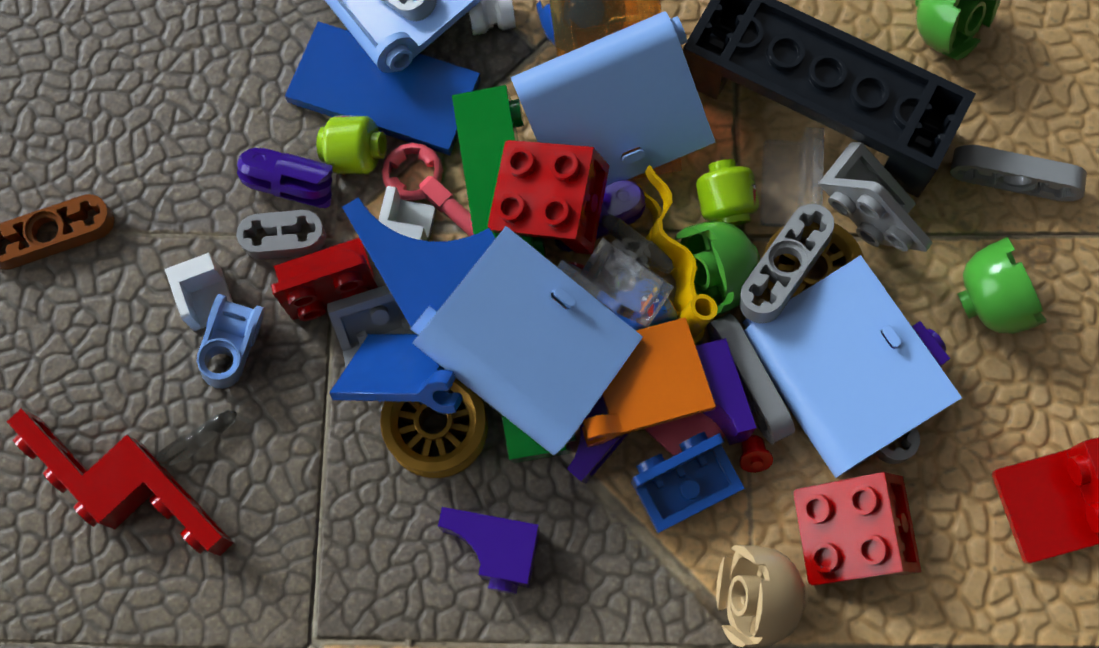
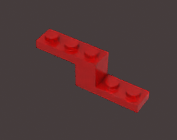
M21 408L6 421L18 434L13 439L17 447L33 460L37 456L48 467L43 472V475L60 492L64 493L67 489L78 500L73 506L75 511L91 526L94 527L97 524L116 529L149 498L151 504L165 518L169 520L175 516L185 526V529L180 534L199 554L206 549L208 552L221 556L234 543L141 442L131 436H124L87 470L39 417Z

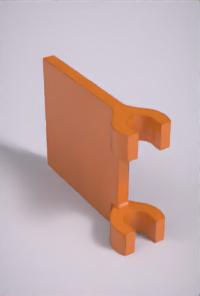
M686 317L636 330L643 338L602 394L608 414L593 416L583 421L582 432L587 447L605 443L623 434L711 411L716 408Z

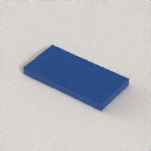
M318 21L287 89L285 98L290 104L330 117L338 115L368 116L375 121L379 132H384L385 135L410 143L424 144L434 151L451 155L458 138L452 95L476 91L481 77L479 72L422 54H418L413 58L411 63L401 71L382 72L349 31Z

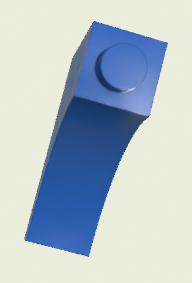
M359 197L342 207L411 328L428 306H431L436 311L440 309L496 239L491 229L487 228L475 235L453 241L418 240L397 233L382 224L371 214Z

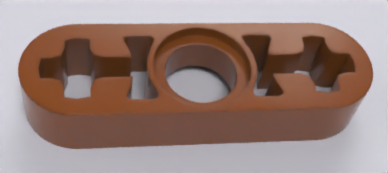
M86 194L0 223V248H2V240L7 239L11 242V244L6 246V254L0 255V269H13L105 237L114 226L115 217L113 211L100 197ZM94 209L98 214L94 216V223L87 225L84 222L88 218L87 212ZM66 217L73 221V223H70V226L65 220ZM47 222H56L58 224V233L55 238L45 243L38 242L37 231L40 226ZM26 240L30 246L26 247L21 242Z

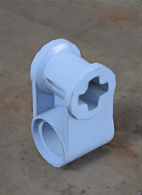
M218 294L216 296L196 360L202 378L208 385L224 389L238 382L250 349L254 345L264 316V307L257 305L252 309L227 301L225 295ZM225 354L233 359L231 368L220 374L209 371L207 366L210 359L215 355Z

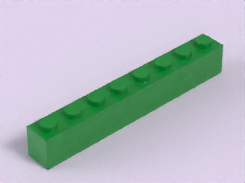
M506 85L452 95L474 235L488 228L504 144L507 140L519 141L517 127L524 126L520 100H511ZM492 232L495 238H497V236L500 234ZM518 235L546 257L543 238ZM502 415L508 458L513 463L570 454L569 442L577 441L575 432L558 453L552 455Z

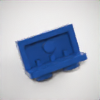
M701 432L679 444L682 450L681 453L667 460L660 453L636 466L639 474L632 478L631 484L657 534L745 489L722 447L724 440L720 433L708 439L706 433Z

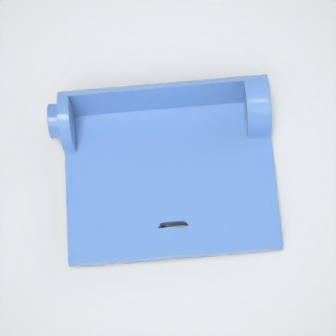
M325 0L376 66L385 73L398 72L405 69L413 58L481 1L436 0V6L428 17L420 21H410L382 0Z
M666 11L512 76L511 80L537 142L594 147L610 166L606 186L640 175L645 172L649 165L654 169L715 143L681 47L682 44L687 43V37L678 16L670 19Z
M505 226L440 309L436 311L431 306H428L411 328L418 335L412 344L445 370L453 371L456 379L552 455L558 453L574 435L643 338L636 330L507 226Z
M861 255L790 299L775 320L768 323H755L746 318L743 321L746 327L744 332L776 390L835 478L858 466L885 446L962 398ZM881 331L883 332V334L885 335V337L887 338V340L890 342V344H891L893 347H895V349H893V348L890 347V345L888 344V342L886 341V339L883 337Z

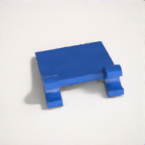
M368 334L329 392L332 400L421 402L443 414L455 413L463 399L461 393L445 392L450 390L456 379L453 371L445 370L412 344L418 336L417 334Z

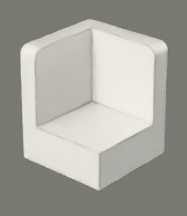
M387 186L378 220L391 230L404 236L429 241L436 211L433 205L401 200L397 187Z
M209 252L165 269L179 314L193 331L206 327L212 305L218 294L225 295L227 301L233 303L222 269Z

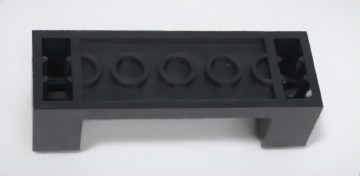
M710 0L683 47V53L697 91L717 100L729 79L841 134L862 142L864 145L887 155L888 158L883 167L907 193L918 198L938 170L976 93L778 0Z

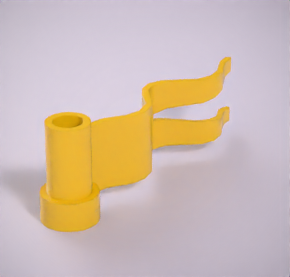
M649 165L645 170V174L662 197L663 212L657 201L644 192L646 206L653 216V226L643 243L648 247L650 260L668 270L675 279L674 307L678 312V319L686 317L696 346L704 335V328L716 316L718 307L710 296L705 294L697 295L694 279L697 265L691 251L670 238L663 230L662 219L673 203L672 192L668 185L654 172L652 166Z

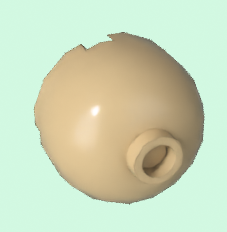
M735 545L731 548L735 551L734 556H724L717 577L718 610H724L727 607L730 625H722L723 631L731 643L739 647L774 645L791 635L801 620L803 611L808 603L807 587L794 563L778 550L754 545Z

